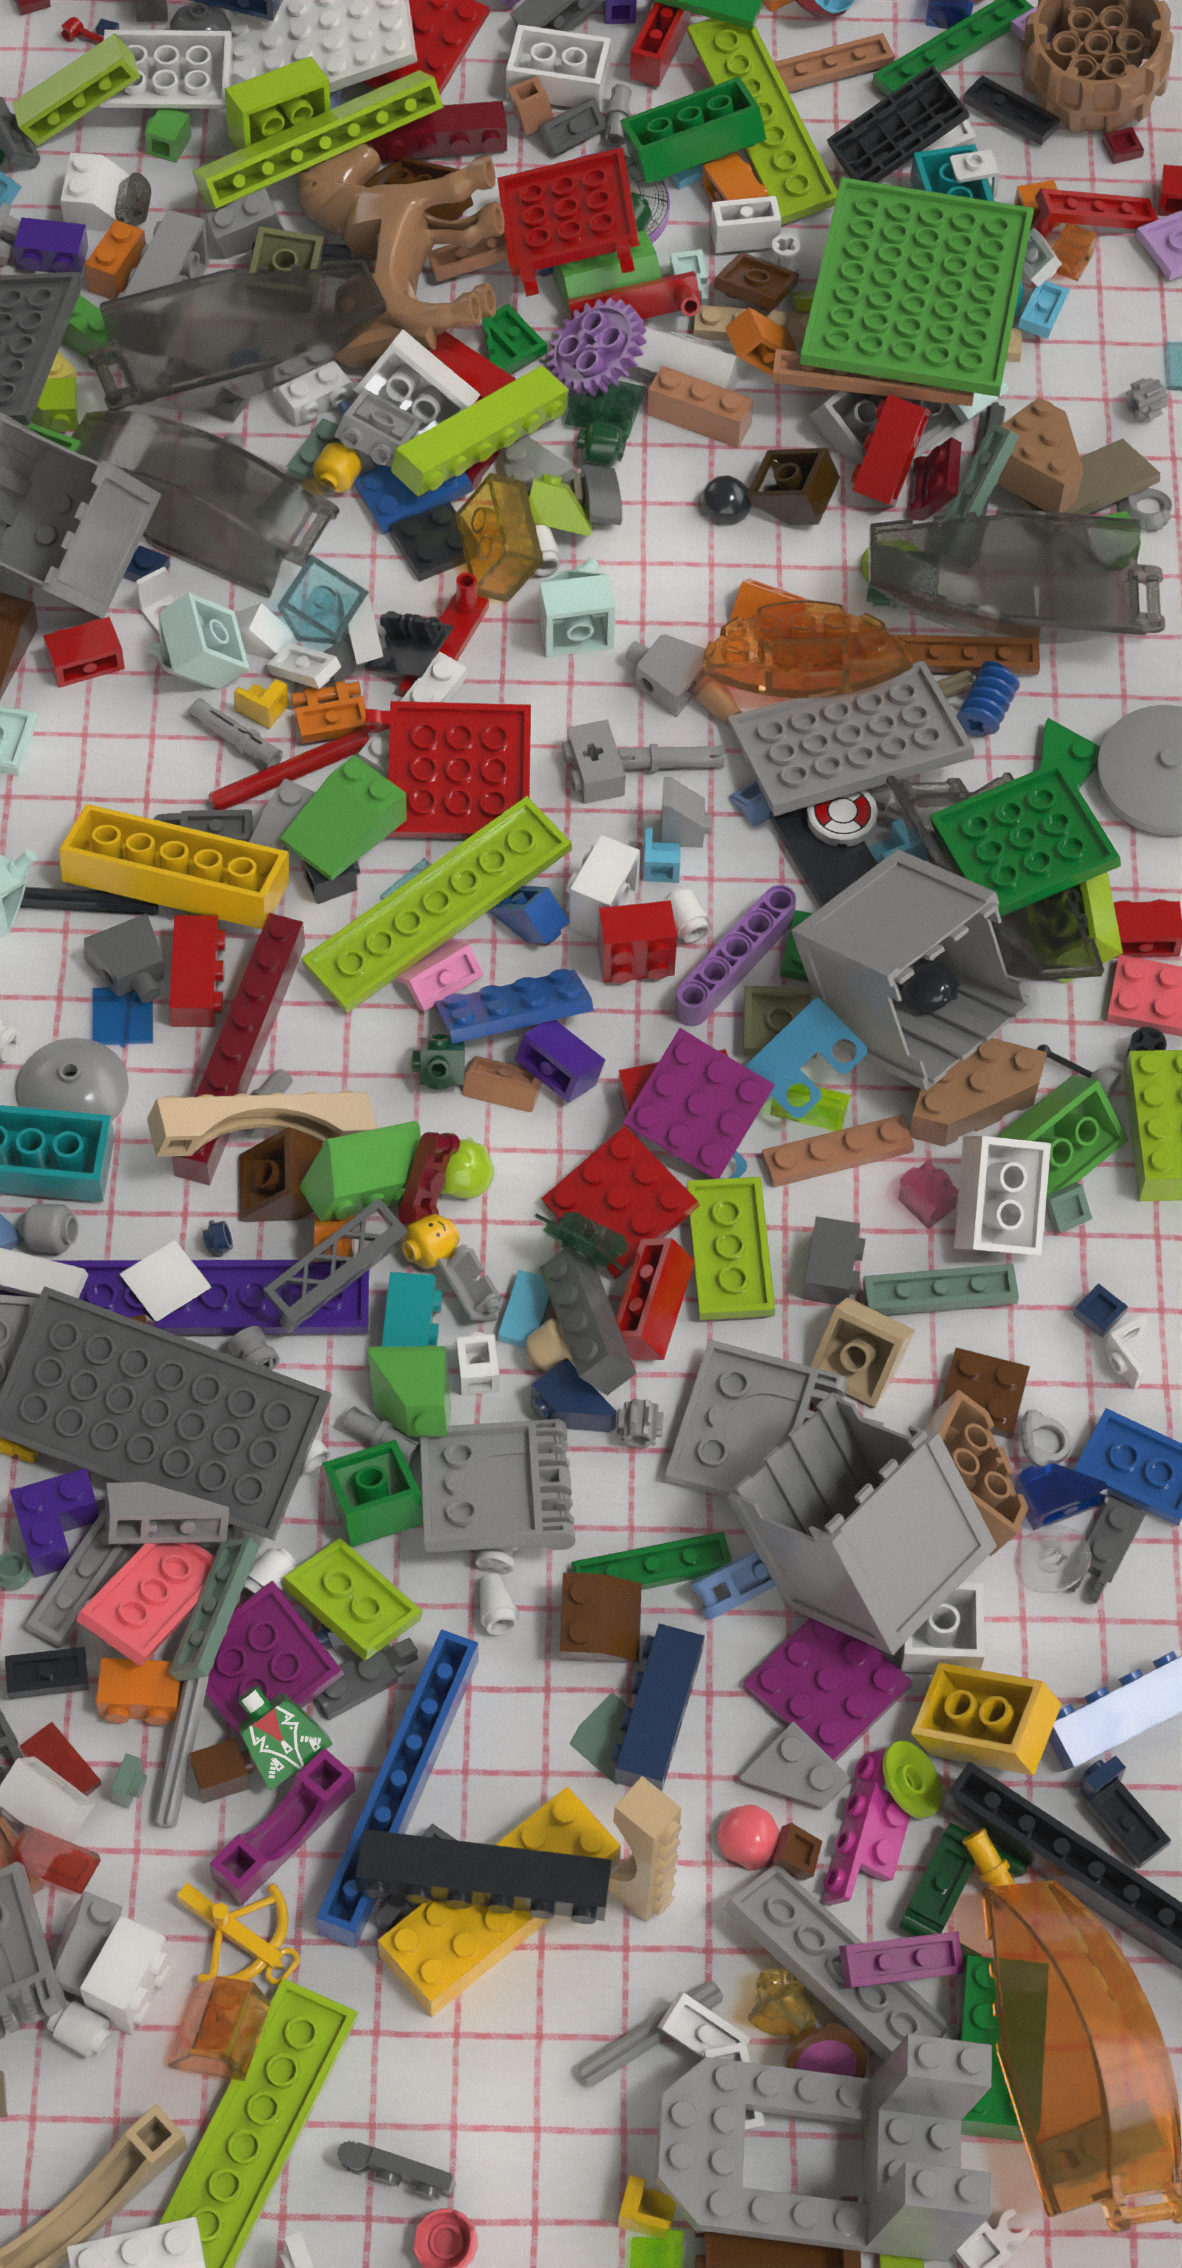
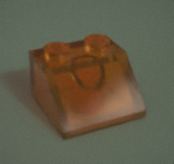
M215 1976L195 1986L167 2063L168 2067L245 2081L271 2002L255 1982Z

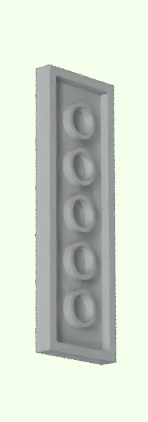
M774 1864L730 1898L723 1910L884 2061L887 2060L907 2034L955 2040L959 2034L955 2027L905 1981L845 1989L839 1946L863 1942L782 1867Z

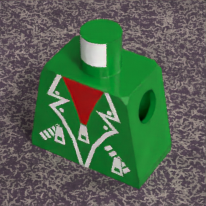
M254 1686L238 1698V1702L249 1715L247 1719L238 1725L240 1734L270 1791L309 1763L323 1748L327 1749L333 1745L328 1733L284 1692L268 1701L259 1687Z

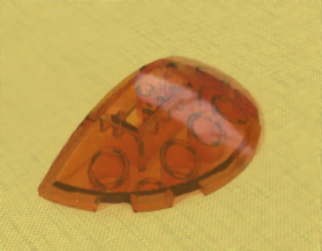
M812 600L772 603L760 606L755 616L747 619L738 616L721 627L720 637L714 643H708L703 658L704 675L740 690L783 698H815L851 693L895 678L913 668L912 656L907 645L901 637L894 639L887 633L883 621L868 613H864L859 617L845 613L841 604Z

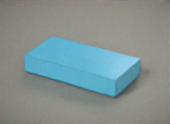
M522 1270L518 1271L498 1333V1341L527 1348L526 1340L528 1335L543 1325L551 1299L542 1275Z

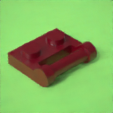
M950 437L940 446H936L929 455L919 456L913 460L912 472L915 474L913 502L909 505L908 516L910 519L924 521L958 495L962 442Z

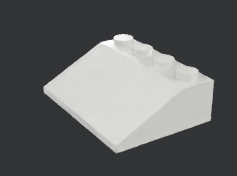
M104 31V40L115 33L133 52L140 78L101 103L100 108L226 109L225 88L232 86L231 74L233 72L231 31Z

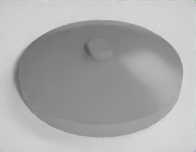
M1155 705L1129 713L1108 731L1098 755L1097 781L1105 801L1121 819L1149 833L1159 835L1182 834V707Z

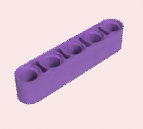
M775 885L769 888L679 985L676 996L675 1015L681 1024L693 1027L702 1024L791 927L796 908V894L790 887ZM754 930H759V931H762V932H761V933H756V932H754ZM731 954H739L741 956L736 957L732 956ZM709 978H718L720 980L714 981ZM687 1002H696L698 1004L690 1005Z

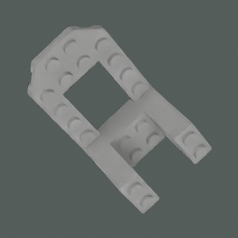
M907 2034L871 2079L705 2057L667 2088L659 2097L654 2182L666 2196L669 2194L684 2212L682 2216L694 2230L946 2262L991 2216V2172L961 2168V2120L991 2088L992 2045ZM746 2110L865 2125L863 2203L743 2188Z

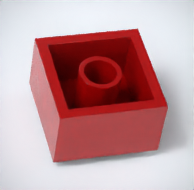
M671 900L599 908L597 948L603 983L614 982L623 984L631 980L647 978L660 980L667 976H675L677 933Z

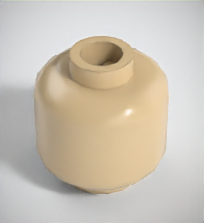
M552 1318L528 1335L526 1340L528 1349L526 1359L537 1372L543 1370L547 1373L566 1358L571 1363H574L558 1319Z

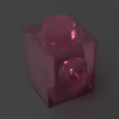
M929 1161L925 1162L918 1169L916 1167L910 1168L901 1177L898 1200L927 1229H930L956 1208L959 1190L952 1184L951 1178L944 1170L937 1169Z

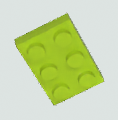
M338 1538L283 1578L282 1587L364 1661L421 1621L423 1610L341 1538Z

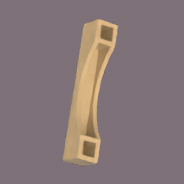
M347 1090L338 1093L319 1094L312 1091L304 1094L287 1095L277 1092L269 1095L249 1096L242 1093L234 1096L217 1097L206 1094L198 1097L182 1098L171 1095L157 1098L147 1117L156 1157L192 1156L211 1140L236 1130L252 1128L284 1130L291 1127L321 1140L323 1145L326 1139L377 1129L368 1092L353 1093Z
M642 1776L614 1807L613 1822L624 1836L632 1853L610 1877L608 1892L643 1921L647 1922L654 1913L660 1916L674 1899L671 1893L676 1884L674 1882V1875L677 1872L675 1864L679 1857L677 1848L680 1844L678 1837L682 1829L680 1825L682 1808Z
M155 2104L123 2133L98 2166L59 2205L25 2233L0 2249V2268L60 2267L68 2259L67 2246L87 2242L188 2149L184 2133Z

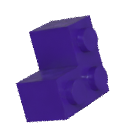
M86 1468L10 1490L34 1578L63 1570L71 1558L64 1532L93 1524L99 1517L96 1499Z

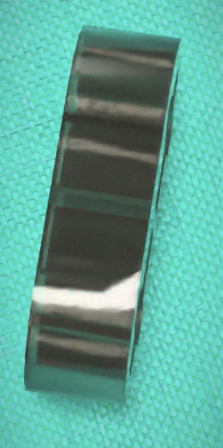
M134 172L120 182L114 209L116 220L134 227H138L146 221L152 194L150 183L142 174Z

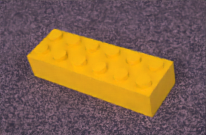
M85 804L59 849L61 880L64 882L200 915H218L220 920L263 929L268 914L274 913L289 885L288 851L91 804Z
M568 1786L495 1844L497 1846L611 1859V1869L620 1862L621 1845ZM430 1899V1902L421 1904L378 1939L379 1957L427 2013L433 2017L550 1919L536 1918L527 1911L513 1910L509 1914H500L490 1911L487 1906L471 1905L470 1908L459 1909L447 1905V1901Z

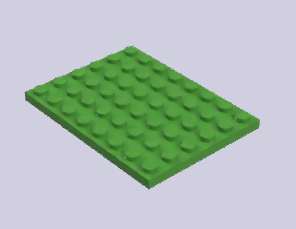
M841 177L801 350L800 364L999 397L1034 208Z

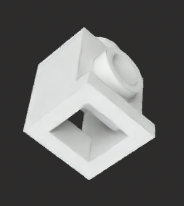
M473 1332L464 1337H456L461 1396L499 1392V1367L495 1334L485 1335L481 1332Z

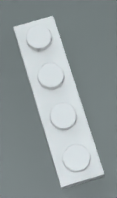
M439 652L423 676L417 679L401 701L448 702L469 676L468 668ZM390 729L374 733L358 753L359 759L387 777Z

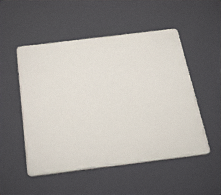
M173 1240L120 1273V1276L156 1322L211 1288V1285L176 1240Z

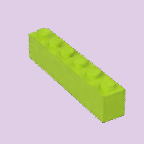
M541 365L397 447L391 472L418 497L429 490H436L446 480L453 476L462 475L477 462L486 461L496 451L503 447H510L517 439L527 433L532 434L546 422L558 419L566 410L565 404L569 389Z

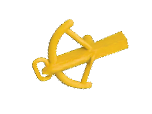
M188 1882L177 1894L178 1902L215 1929L209 1975L200 1973L197 1976L199 1983L211 1987L236 1986L251 1980L267 1967L265 1970L266 1979L273 1985H280L283 1978L288 1979L300 1962L299 1953L291 1947H285L278 1951L287 1934L289 1914L285 1898L276 1884L272 1883L268 1886L271 1896L230 1913L226 1904L213 1903ZM273 1903L276 1905L277 1926L269 1943L236 1920ZM223 1935L256 1959L241 1972L228 1976H217ZM287 1953L291 1954L294 1957L293 1963L281 1978H273L271 1975L272 1970H284L281 1958Z

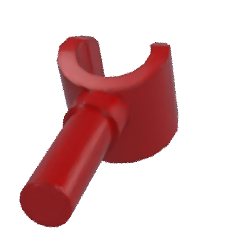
M76 17L69 18L61 25L64 29L61 32V36L68 42H72L77 36L87 38L96 43L104 41V37L85 29L82 22Z

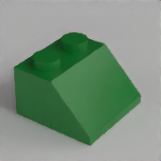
M396 1440L322 1463L339 1522L351 1547L423 1525L421 1491Z

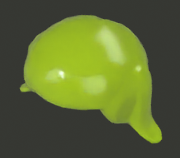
M471 1137L460 1139V1148L456 1154L451 1155L447 1165L445 1184L440 1194L451 1195L460 1199H472L487 1191L493 1181L494 1167L488 1150L483 1144L474 1142Z

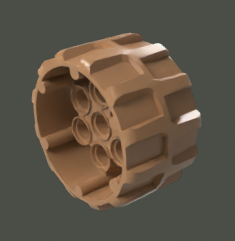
M1038 0L1037 11L1028 15L1025 24L1023 78L1025 89L1027 92L1035 94L1039 101V107L1059 117L1061 123L1069 126V131L1082 133L1084 130H1105V133L1117 131L1118 127L1135 119L1140 122L1150 114L1151 103L1155 96L1161 97L1168 86L1174 36L1170 31L1171 11L1165 1L1159 2V0ZM1143 59H1148V61L1140 67Z

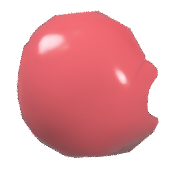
M750 1804L732 1808L719 1822L716 1837L721 1852L728 1861L736 1862L749 1871H755L773 1862L780 1832L769 1812Z
M441 2208L426 2214L415 2229L413 2252L423 2268H467L474 2260L478 2249V2235L475 2226L465 2214L458 2210Z

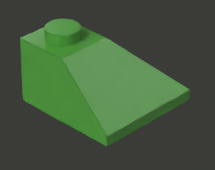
M368 1347L374 1413L392 1423L394 1427L409 1437L447 1436L451 1400L446 1347Z

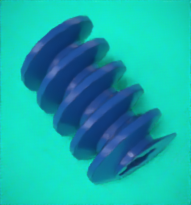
M985 661L981 665V670L977 673L976 679L972 683L959 713L956 715L965 733L970 736L979 737L984 734H995L1000 728V723L1005 718V713L1010 708V702L1013 701L1015 692L1020 687L1018 678L1002 664L994 661Z

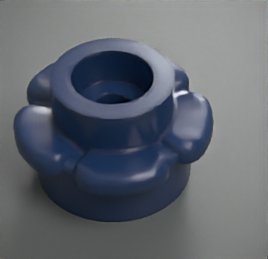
M210 1220L208 1229L203 1230L204 1243L209 1252L215 1251L217 1255L223 1256V1252L233 1249L230 1229L224 1220L216 1223L214 1220Z

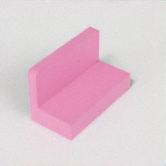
M450 940L398 975L395 979L397 982L408 986L418 1009L426 1011L435 1005V1001L444 1000L446 996L458 992L484 975L470 945Z

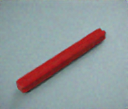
M358 729L209 793L210 804L214 810H224L280 786L285 778L292 781L360 752L369 741V735L365 733V729Z

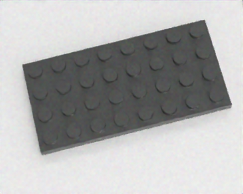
M44 1286L0 1393V1437L80 1468H86L88 1471L117 1482H148L229 1507L228 1524L275 1541L332 1394L323 1389Z

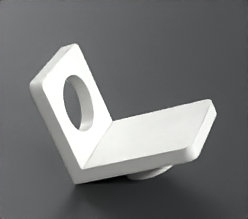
M992 149L950 157V164L958 183L987 178L993 198L997 197L1000 172Z
M165 567L136 581L139 609L158 634L159 620L155 617L156 613L176 601L171 595L169 574Z
M1142 1315L1111 1332L1105 1347L1111 1367L1117 1374H1122L1133 1389L1139 1386L1143 1369L1125 1345L1144 1334L1148 1322L1146 1315Z

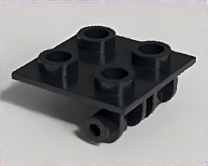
M388 611L380 617V625L387 632L384 637L387 647L382 650L383 657L368 661L364 668L370 671L421 678L454 627L453 625L443 624L436 617L427 618L410 613H405L402 616L394 611Z

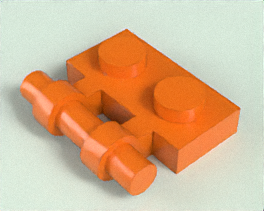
M345 680L334 682V686L320 689L310 686L304 687V691L290 693L293 707L306 705L295 708V717L302 744L339 738L358 729H365L366 705L364 697L349 698L361 695L359 681L345 683ZM335 699H337L336 701L325 702V703H320V704L318 703V702H324V701H329V700H335Z

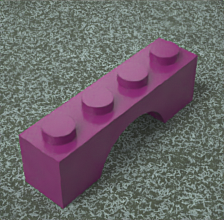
M323 1748L295 1777L289 1792L273 1813L252 1831L246 1834H238L209 1863L212 1880L243 1906L355 1792L354 1773L327 1749Z

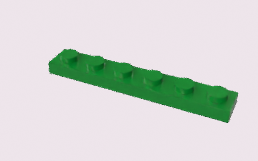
M995 0L874 73L872 83L888 96L932 64L941 73L1010 31L1011 22L1034 7L1026 0Z

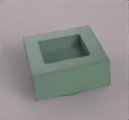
M1075 1182L1046 1196L1047 1210L1055 1231L1062 1233L1092 1219L1083 1185Z
M125 1754L110 1788L113 1804L129 1809L133 1797L139 1798L147 1781V1775L144 1774L141 1758Z

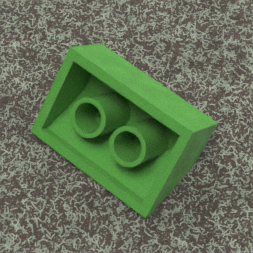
M646 230L638 232L640 246L631 248L635 271L622 274L616 251L553 266V281L568 315V299L662 278L657 253Z
M1078 1076L1069 1077L997 1136V1138L1051 1143L1047 1195L1080 1181L1128 1141L1099 1081Z
M415 1120L326 1139L299 1186L319 1220L323 1222L336 1218L338 1220L346 1219L351 1215L360 1213L378 1198L387 1207L393 1205L401 1206L421 1139L420 1125Z

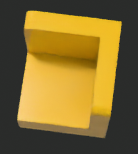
M275 679L268 689L253 684L248 691L237 687L233 692L235 711L269 729L289 706L288 685L278 679Z
M629 2175L619 2214L618 2227L668 2240L677 2203L669 2194L666 2196L662 2192L645 2188L646 2179Z

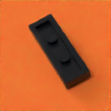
M983 75L964 93L963 102L1041 146L1059 128V117Z

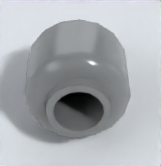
M34 1204L28 1209L26 1216L21 1218L19 1224L20 1236L24 1238L27 1247L34 1252H65L71 1244L75 1243L78 1236L79 1225L76 1216L72 1215L68 1207L61 1204Z

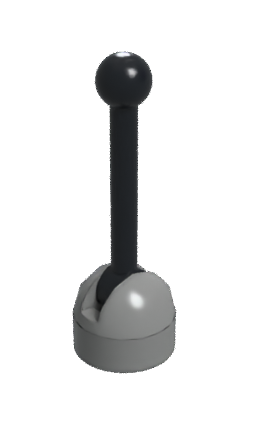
M1046 1044L1037 1047V1050L1047 1052L1046 1058L1087 1078L1098 1080L1108 1099L1111 1098L1117 1089L1121 1078L1120 1073L1109 1068H1099L1091 1072L1052 1052Z

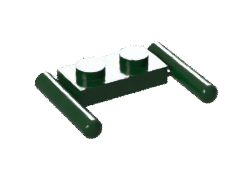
M949 1822L898 1928L913 1936L942 1933L976 1864L968 1849L962 1843L963 1839L971 1834L970 1832ZM994 1846L1001 1859L1008 1861L1010 1865L1009 1873L1017 1877H1022L1026 1873L1027 1864ZM960 1943L964 1964L968 1955L983 1957L981 1953Z

